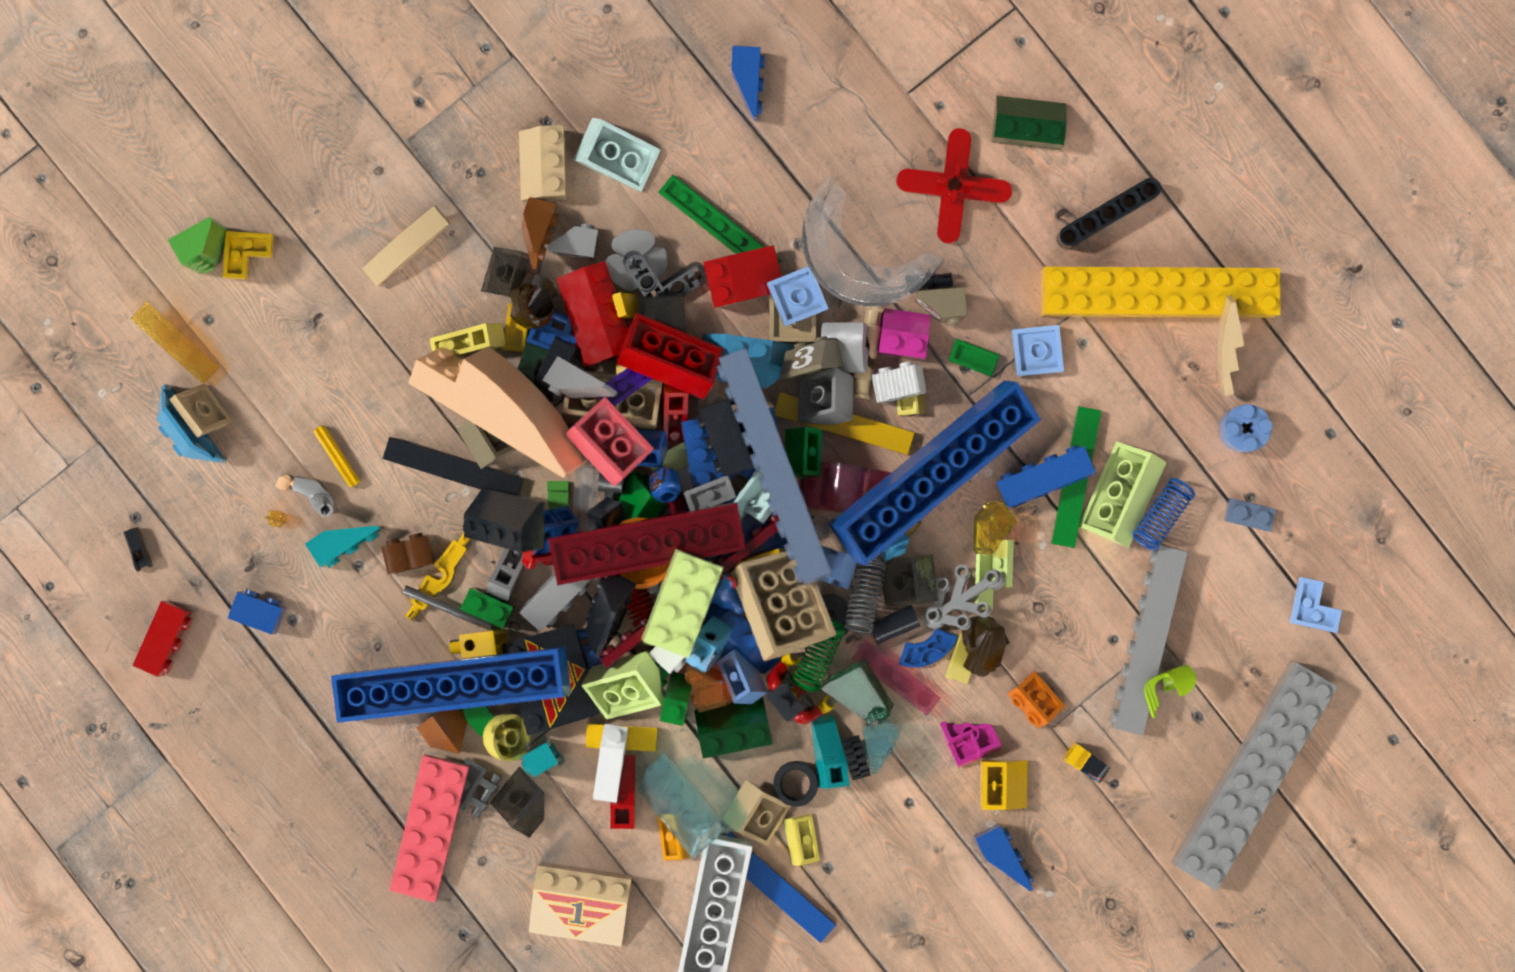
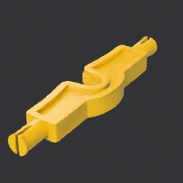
M464 532L458 541H452L447 550L435 562V567L443 573V578L438 580L431 575H426L418 589L419 591L435 597L437 592L449 586L454 578L456 565L467 551L465 546L470 539L464 537ZM414 598L411 599L413 605L405 615L411 621L414 620L420 610H426L428 604Z

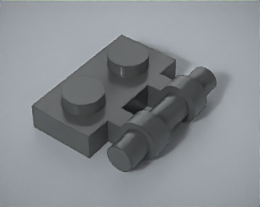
M466 758L464 764L470 767L460 809L464 811L470 803L475 806L471 814L476 818H480L482 812L487 810L491 796L499 789L500 786L498 784L502 776L494 773L491 779L488 780L484 777L488 768L470 758ZM481 785L485 787V790L481 797L477 798L473 795L478 786Z

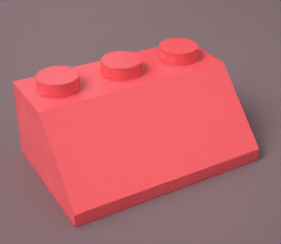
M606 397L596 404L565 434L613 486L617 485L654 450Z

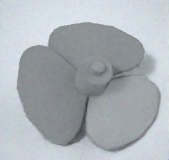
M639 229L628 230L612 240V249L618 254L609 255L605 262L612 281L626 291H633L637 288L623 265V258L630 251H637L645 258L659 282L664 277L667 268V253L663 247H653L655 237L652 233ZM635 258L630 260L631 265L635 267L637 272L642 270L637 263L638 260H635ZM649 275L641 279L644 287L649 286L652 282V277Z

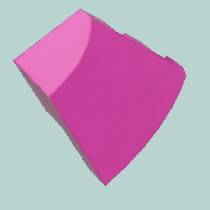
M940 723L941 730L958 768L1001 750V743L992 724Z

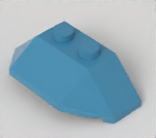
M703 333L704 341L723 348L721 357L746 348L761 388H768L781 378L780 374L785 353L794 349V345L773 340L729 334ZM717 370L716 378L720 382H722L720 374Z
M163 385L157 414V421L160 423L158 428L166 438L170 437L174 442L172 447L180 457L184 456L186 458L224 463L226 461L225 457L209 435L205 434L197 438L171 403L170 399L177 394L175 389L171 385Z

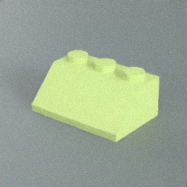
M647 652L618 659L608 668L604 664L592 666L582 683V687L606 720L662 706L663 704L659 668Z

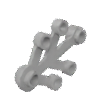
M963 564L957 566L955 569L957 580L950 602L944 605L946 594L951 590L952 584L947 578L941 577L936 581L938 592L934 605L929 607L924 613L925 624L932 629H937L947 624L957 626L961 630H968L972 624L968 616L961 614L955 617L948 614L954 610L978 614L982 618L988 617L991 613V607L986 602L975 604L968 601L988 588L992 590L1001 589L1005 584L1004 575L998 570L992 569L985 574L982 581L964 592L967 579L971 576V570ZM966 569L965 574L960 576L961 571ZM995 575V579L990 581L991 577ZM946 582V586L941 588L942 583ZM986 606V610L980 613L981 608ZM937 613L936 618L932 620V616ZM966 619L965 625L961 626V621Z

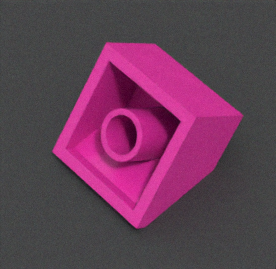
M884 308L877 354L924 361L927 352L931 315Z

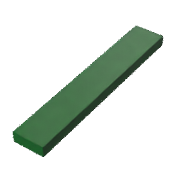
M672 174L659 190L658 194L734 254L764 247L675 175ZM778 258L779 265L781 264L782 260Z
M1078 406L1070 447L1079 445L1081 448L1085 446L1092 462L1101 410ZM1088 478L1061 488L1051 544L1075 548Z

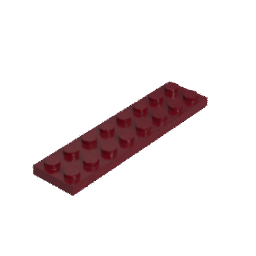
M737 502L548 538L557 586L669 565L675 549L699 558L746 550Z

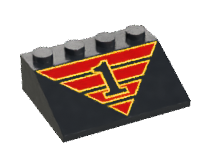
M575 623L502 644L504 654L566 647L571 694L560 698L518 702L527 736L601 714L596 704L582 687V683L589 671Z

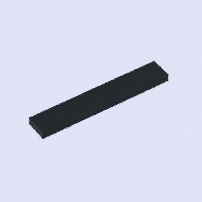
M392 437L388 439L382 458L480 490L487 487L519 495L524 480L523 478L488 467L481 469L478 464Z

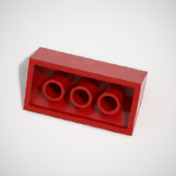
M603 261L585 266L556 278L584 367H590L618 358L628 328L625 319L619 318L612 297L616 292L606 262Z
M636 313L622 344L617 364L704 399L714 384L723 348Z

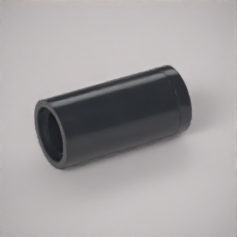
M912 605L871 622L874 624L872 634L877 645L921 626Z

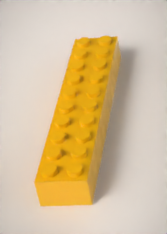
M1044 267L1041 270V317L1221 318L1226 297L1230 295L1236 301L1239 318H1275L1280 315V268Z

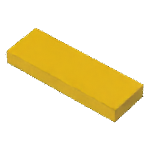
M587 723L586 748H600L604 724ZM616 725L628 727L626 750L656 751L658 727Z

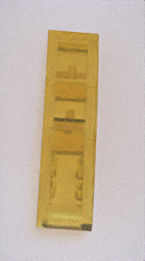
M148 301L131 317L142 330L201 383L205 384L220 368L200 347L183 334L176 325Z

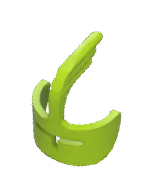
M1184 664L1147 680L1144 686V695L1152 718L1156 717L1155 712L1160 706L1155 690L1159 680L1162 679L1165 692H1170L1176 688L1179 696L1188 694L1194 688L1196 674L1189 665Z

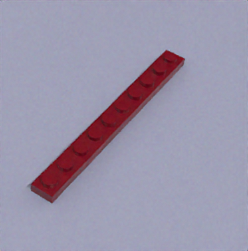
M772 514L768 518L770 522L763 528L759 525L749 533L751 537L744 542L746 550L732 552L727 557L722 555L713 562L723 568L720 577L778 531L776 522L780 521L778 514L774 516ZM650 614L638 622L640 626L636 630L632 631L630 629L620 637L621 642L615 647L611 644L601 652L603 656L600 660L606 668L642 640Z

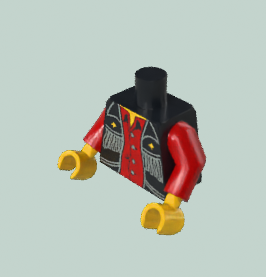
M793 652L783 655L781 658L782 662H779L768 674L767 698L785 721L790 722L794 720L799 724L806 725L821 716L822 713L827 714L836 704L832 706L827 704L826 700L830 698L828 695L816 706L808 694L793 683V675L788 668L799 663L800 657L793 660L791 658Z

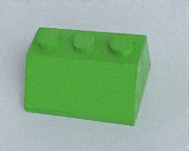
M208 217L171 237L168 241L181 265L199 274H207L215 269L216 264L220 263L225 247V232L229 230L215 219Z

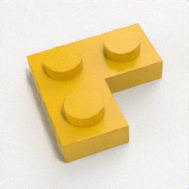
M226 231L222 277L225 279L248 280L249 257L273 258L274 235L269 233Z

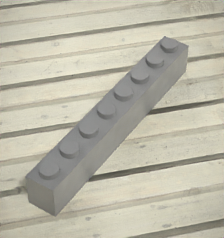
M1161 545L1158 550H1151L1149 562L1152 564L1150 572H1146L1143 585L1146 586L1145 593L1140 595L1138 601L1140 613L1138 618L1135 617L1132 631H1135L1134 638L1129 641L1127 646V654H1129L1128 663L1123 664L1121 677H1124L1122 686H1118L1115 699L1118 700L1117 708L1112 710L1110 722L1113 723L1112 727L1142 736L1144 734L1149 713L1144 695V686L1148 679L1158 675L1188 553L1186 551Z

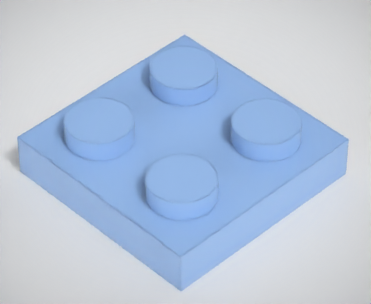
M811 265L767 283L784 327L829 309Z
M1059 325L1012 330L1016 377L1064 372Z

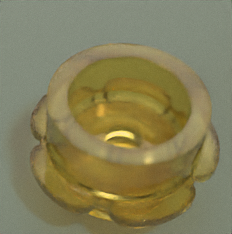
M269 510L268 515L264 517L268 520V525L282 528V524H287V514L280 511Z

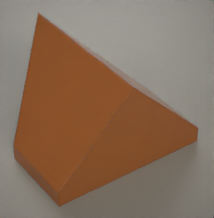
M462 709L438 711L418 726L417 729L430 747L460 754L468 721Z

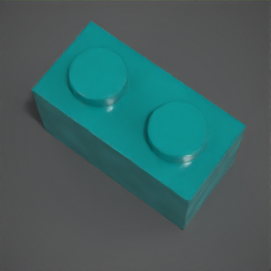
M550 739L523 755L522 759L524 761L521 762V765L527 775L531 773L534 778L558 764L562 757Z

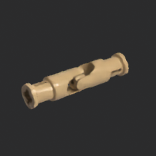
M864 305V323L868 325L865 348L869 350L866 373H853L855 379L853 398L870 400V384L873 381L872 375L875 374L882 329L880 327V320L884 307Z

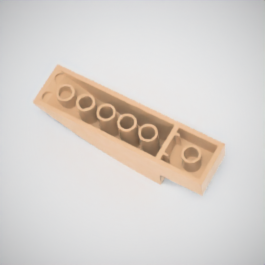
M489 346L465 359L454 355L447 348L440 347L416 360L409 384L546 468L565 478L587 463L588 459L565 436L569 428L553 405L523 373Z

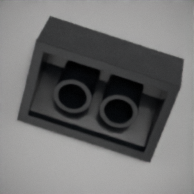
M729 399L698 409L699 415L695 416L699 428H704L707 435L704 438V442L708 451H713L715 459L712 460L716 473H721L725 477L754 467Z
M619 574L600 579L596 590L599 592L595 594L591 601L593 608L589 610L585 618L588 621L585 632L593 653L597 658L601 657V652L608 647L620 630L636 587V583Z

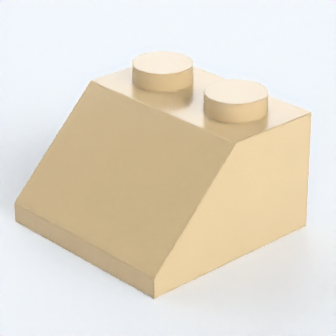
M745 780L722 821L738 833L768 846L791 806L784 804L777 796L764 788Z

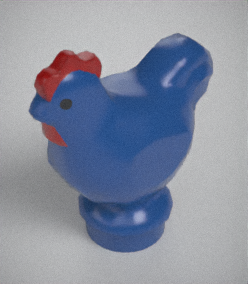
M725 574L719 578L710 604H717L721 608L731 609L734 613L742 614L745 610L736 589L738 585L731 575Z

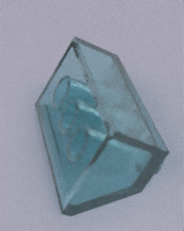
M663 753L646 769L638 789L639 793L694 859L729 827L728 824L679 765L666 753Z

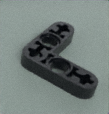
M630 251L623 258L625 269L647 303L656 311L666 309L707 281L704 265L700 262L690 263L660 283L645 258L639 252ZM635 258V260H638L637 263L642 269L641 271L637 272L635 267L631 265V259ZM696 269L700 271L699 273L701 275L698 278L694 276L695 274L693 272ZM649 275L652 277V282L649 286H641L640 281L644 276ZM684 276H687L689 281L691 282L689 285L688 282L684 279ZM682 281L683 288L678 292L672 291L673 283ZM654 290L661 297L662 302L659 304L651 293Z

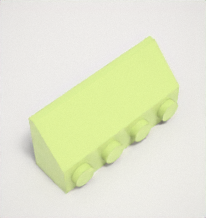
M1116 441L1079 523V527L1129 548L1133 539L1132 532L1139 525L1167 462L1153 453Z

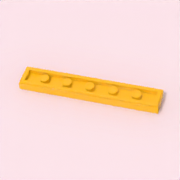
M780 392L775 407L776 416L798 422L799 398ZM854 414L853 420L836 425L801 423L904 455H908L914 432Z

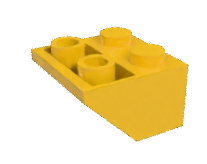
M980 759V808L982 810L1027 808L1028 760Z

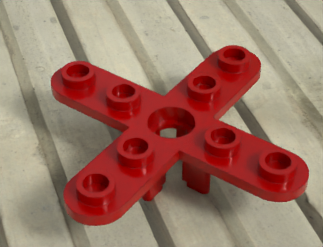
M963 128L952 130L948 136L944 173L903 169L896 178V184L903 192L941 196L937 236L945 244L956 242L960 236L964 199L1005 203L1012 195V187L1005 180L967 176L971 135ZM956 178L960 180L961 189L957 191L958 189L951 191L948 188L950 179Z

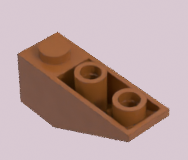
M529 197L523 212L522 233L532 268L536 270L539 261H544L547 250L545 245H549L553 235L551 229L552 227L556 228L559 214H555V203Z

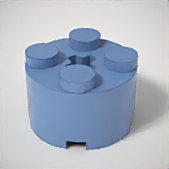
M1250 404L1241 405L1228 410L1221 418L1219 424L1220 438L1223 444L1234 452L1246 453L1255 451L1263 447L1269 440L1272 423L1266 412L1261 408ZM1247 424L1249 432L1243 433L1244 428L1241 425Z
M821 546L832 577L821 580V582L835 585V581H837L836 586L849 589L857 562H854L847 553Z

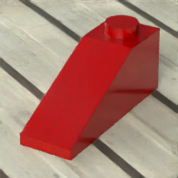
M662 383L661 431L667 433L668 449L684 442L681 422L687 421L689 393Z

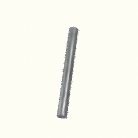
M407 585L403 590L402 594L486 630H490L491 623L462 611L459 607Z

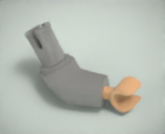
M282 475L278 478L275 485L277 488L287 491L289 486L292 485V491L307 496L311 506L321 517H324V513L326 517L332 514V496L317 480L296 476L293 480L289 475Z

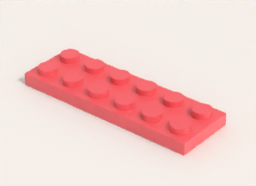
M428 754L422 756L390 891L434 903L437 901L469 772V765Z

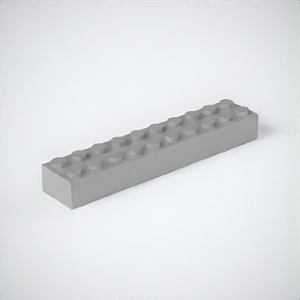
M1290 661L1171 861L1173 865L1214 890H1218L1338 688L1337 686L1299 663Z

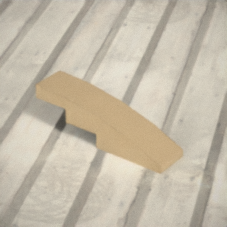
M433 206L391 241L362 269L376 286H381L395 271L404 267L416 254H420L451 223L437 206Z
M1231 295L1226 297L1218 336V373L1220 388L1224 396L1234 394L1230 372L1239 370L1235 348L1244 346L1236 301Z

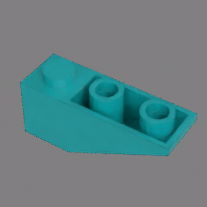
M382 526L327 530L306 542L305 545L319 567L327 566L332 568L340 562L339 558L347 553L349 556L360 549L359 544L365 540L369 543L380 536L378 532L383 528Z
M834 715L819 716L811 722L818 788L830 789L850 786L847 760Z

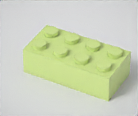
M675 549L643 633V642L689 658L723 568L713 562Z

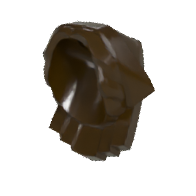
M527 273L519 288L510 291L512 301L510 317L518 325L526 329H539L550 323L554 314V308L562 297L558 294V290L550 279L536 273Z
M974 616L970 617L972 621L971 627L968 630H962V641L968 654L963 667L972 674L984 677L994 672L997 667H1000L1005 646L1010 642L1005 634L1004 627L998 624L994 618Z

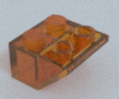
M691 665L686 666L685 678L688 685L692 687L693 694L691 699L694 707L698 708V712L718 708L733 702L720 671L712 667L707 672H702Z

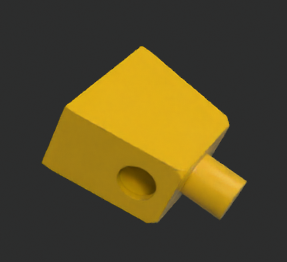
M506 629L460 634L459 639L450 640L451 654L461 653L462 658L504 653L502 644L508 643Z

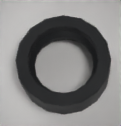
M790 761L782 765L776 772L773 781L774 790L779 800L792 807L804 806L811 802L818 789L817 775L813 768L800 761ZM791 770L803 771L809 778V790L801 797H790L782 788L783 777Z

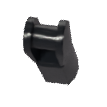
M139 527L124 531L123 534L136 571L139 572L141 568L146 566L152 567V560L144 544ZM142 552L144 558L138 559L136 553Z

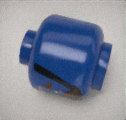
M660 467L649 476L651 494L656 500L670 503L680 495L682 487L679 475L674 469Z

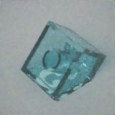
M889 719L861 724L869 769L872 775L878 773L896 746L895 740L899 739L897 726L895 723L891 724Z

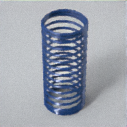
M1171 478L1168 481V484L1162 489L1163 492L1154 501V505H1151V509L1148 510V513L1145 514V517L1142 518V521L1139 522V525L1132 532L1134 539L1150 550H1158L1159 546H1161L1160 542H1164L1163 538H1166V534H1169V530H1172V526L1181 517L1180 513H1184L1183 509H1187L1186 505H1189V501H1192L1196 496L1193 488L1180 479ZM1173 482H1176V483L1182 485V486L1185 487L1190 493H1188L1185 489H1183V488H1181V487H1179V486H1177V485H1174ZM1170 491H1173L1175 494H1177L1182 499L1186 500L1188 503H1184L1180 498L1171 494ZM1167 495H1170L1172 498H1174L1179 503L1183 504L1185 507H1181L1177 502L1168 498ZM1164 499H1167L1169 502H1171L1176 507L1180 508L1182 511H1178L1175 507H1173L1169 503H1166ZM1161 503L1165 504V505L1168 506L1170 509H1172L1173 511L1177 512V513L1179 514V516H1178V515H1175V514H1174L1172 511H1170L1169 509L1163 507V506L1161 505ZM1158 507L1162 508L1164 511L1174 516L1176 520L1172 519L1166 513L1160 511ZM1155 511L1159 512L1165 518L1171 520L1173 524L1169 523L1167 520L1157 515ZM1152 515H1153V516H1156V517H1157L1158 519H1160L1162 522L1168 524V525L1170 526V528L1166 527V526L1163 525L1161 522L1155 520V519L1152 517ZM1149 519L1152 520V521H1154L1155 523H1157V524H1158L1159 526H1161L1162 528L1166 529L1167 532H1164V531L1161 530L1159 527H1157L1156 525L1152 524V523L1149 521ZM1146 524L1151 525V526L1154 527L1156 530H1158L1159 532L1163 533L1164 536H1161V535L1158 534L1156 531H1154L1153 529L1149 528ZM1143 528L1148 529L1150 532L1158 536L1161 540L1156 539L1154 536L1146 532Z

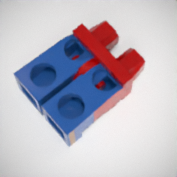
M568 506L550 509V511L544 510V549L522 553L523 558L521 562L528 570L535 569L537 563L540 562L547 566L553 565L548 541L549 537L576 532L580 521Z

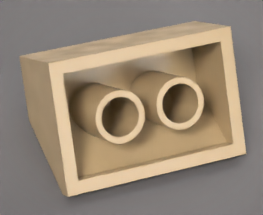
M538 126L519 131L521 201H528L529 197L543 201L568 200L566 130L564 126Z

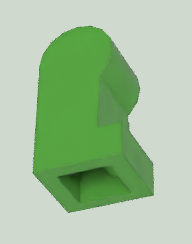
M547 481L549 511L554 508L569 507L571 482Z

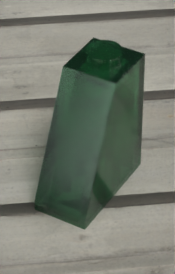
M865 658L825 678L821 686L824 692L869 724L877 720L882 722L891 715L894 704Z

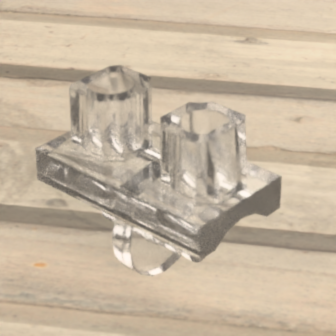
M840 514L810 516L818 539L837 538L829 523Z

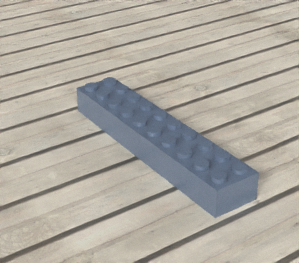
M746 348L719 358L721 365L717 366L722 382H728L729 387L725 388L730 404H736L737 406L734 414L739 427H745L746 431L742 435L748 449L753 448L754 454L750 456L756 472L759 470L762 472L763 476L759 477L764 493H770L771 499L767 501L773 516L778 514L780 521L776 522L781 538H787L788 544L784 546L790 560L795 559L797 564L796 567H793L798 583L803 581L804 586H808L832 577Z

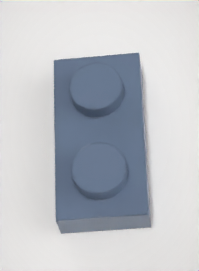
M1229 498L1224 521L1271 532L1276 509Z

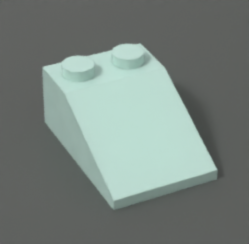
M592 118L573 160L593 171L642 192L660 153V149L602 119Z

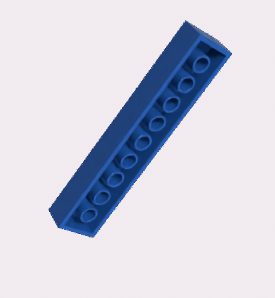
M1004 380L829 523V526L852 560L867 565L1037 424L1041 418L1018 382Z
M566 647L345 672L331 676L337 723L560 698L571 694Z

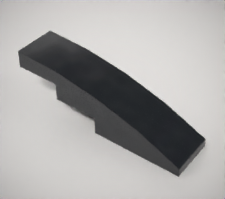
M558 337L554 338L533 382L551 404L555 394L548 390L550 385L544 382L543 378L557 356L570 363L577 346Z

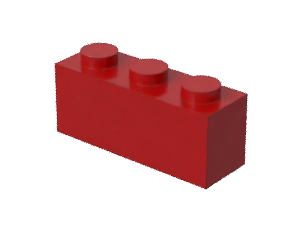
M168 600L161 601L132 666L157 677L164 676L165 673L168 674L174 663L172 657L182 646L183 639L181 637L184 630L187 631L192 624L193 618H191L193 611Z

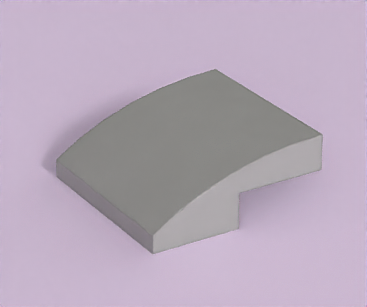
M822 323L821 337L827 336L828 340L837 339L843 362V367L838 369L846 373H866L869 350L865 348L867 324Z

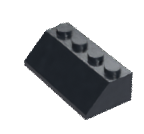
M487 487L482 488L464 513V537L520 553L544 549V501Z

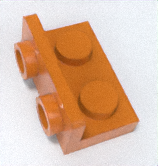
M1035 670L1017 687L1008 692L1012 703L1020 708L1027 716L1028 721L1037 728L1048 724L1065 707L1064 703Z

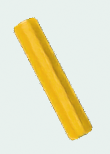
M321 425L314 430L315 436L347 485L352 488L359 484V477L326 426Z

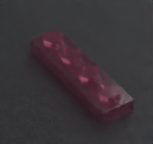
M867 640L852 657L854 661L926 716L941 698Z

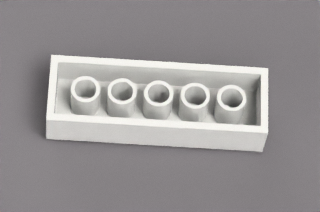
M706 833L678 972H727L752 851V841Z

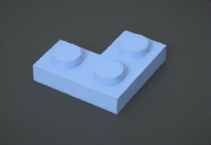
M1299 577L1289 623L1337 633L1342 610L1319 605L1324 582Z

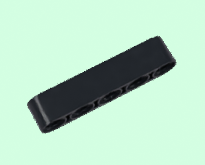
M1147 178L1066 225L1057 235L1058 245L1063 249L1073 248L1150 203L1161 192L1160 182L1155 178ZM1144 185L1152 186L1154 194L1147 195L1143 190ZM1124 197H1131L1134 201V206L1127 207L1123 202ZM1105 208H1109L1114 212L1113 219H1107L1104 216L1103 210ZM1083 221H1092L1094 230H1086L1083 226ZM1064 232L1073 234L1074 241L1072 243H1068L1063 239Z

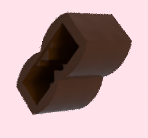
M423 533L410 535L409 540L400 542V538L386 541L387 546L381 547L388 575L435 564L429 536L423 537Z

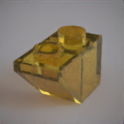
M987 501L975 515L973 551L975 554L994 553L998 549L999 544L1010 534L1011 529L1017 523L1003 501Z

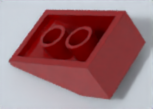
M774 245L703 262L714 308L770 295L767 283L782 277Z

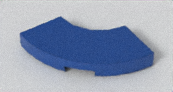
M935 629L932 635L923 642H906L898 665L906 667L930 665L949 653L956 643L958 636Z

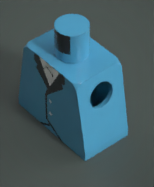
M713 616L698 632L690 656L685 661L700 671L707 672L720 660L734 627ZM712 635L716 637L715 640H710L709 638Z

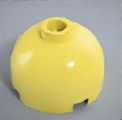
M507 713L495 716L487 723L483 732V744L487 752L496 759L509 762L518 760L525 755L527 750L524 749L527 742L530 743L531 735L527 736L523 719L514 714Z

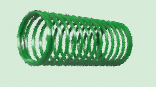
M831 619L833 626L839 629L835 630L836 635L833 636L836 640L825 639L834 645L828 644L825 641L818 642L829 646L831 649H827L817 643L812 644L819 649L828 651L830 654L810 646L806 647V652H803L801 657L802 661H799V666H797L795 675L792 677L793 683L803 690L809 692H818L820 690L821 683L824 681L823 678H825L828 672L827 669L830 668L832 659H834L833 655L836 654L840 641H842V636L846 632L845 627L834 619ZM807 649H811L812 651H814V652H816V653H818V654L824 655V656H826L828 659H825V658L821 657L820 655L815 654V653H813V652H809ZM814 658L823 660L825 663H821L820 661H818V660H816V659H814ZM813 663L822 665L824 668H820V667H818L817 665H815V664H813ZM812 668L819 669L822 673L817 672ZM811 673L818 674L820 677H816ZM796 678H800L806 682L812 683L815 686L804 684L798 681Z

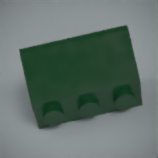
M996 96L991 142L1061 150L1065 142L1067 123L1066 103Z
M763 696L753 704L732 702L694 710L703 759L773 745Z

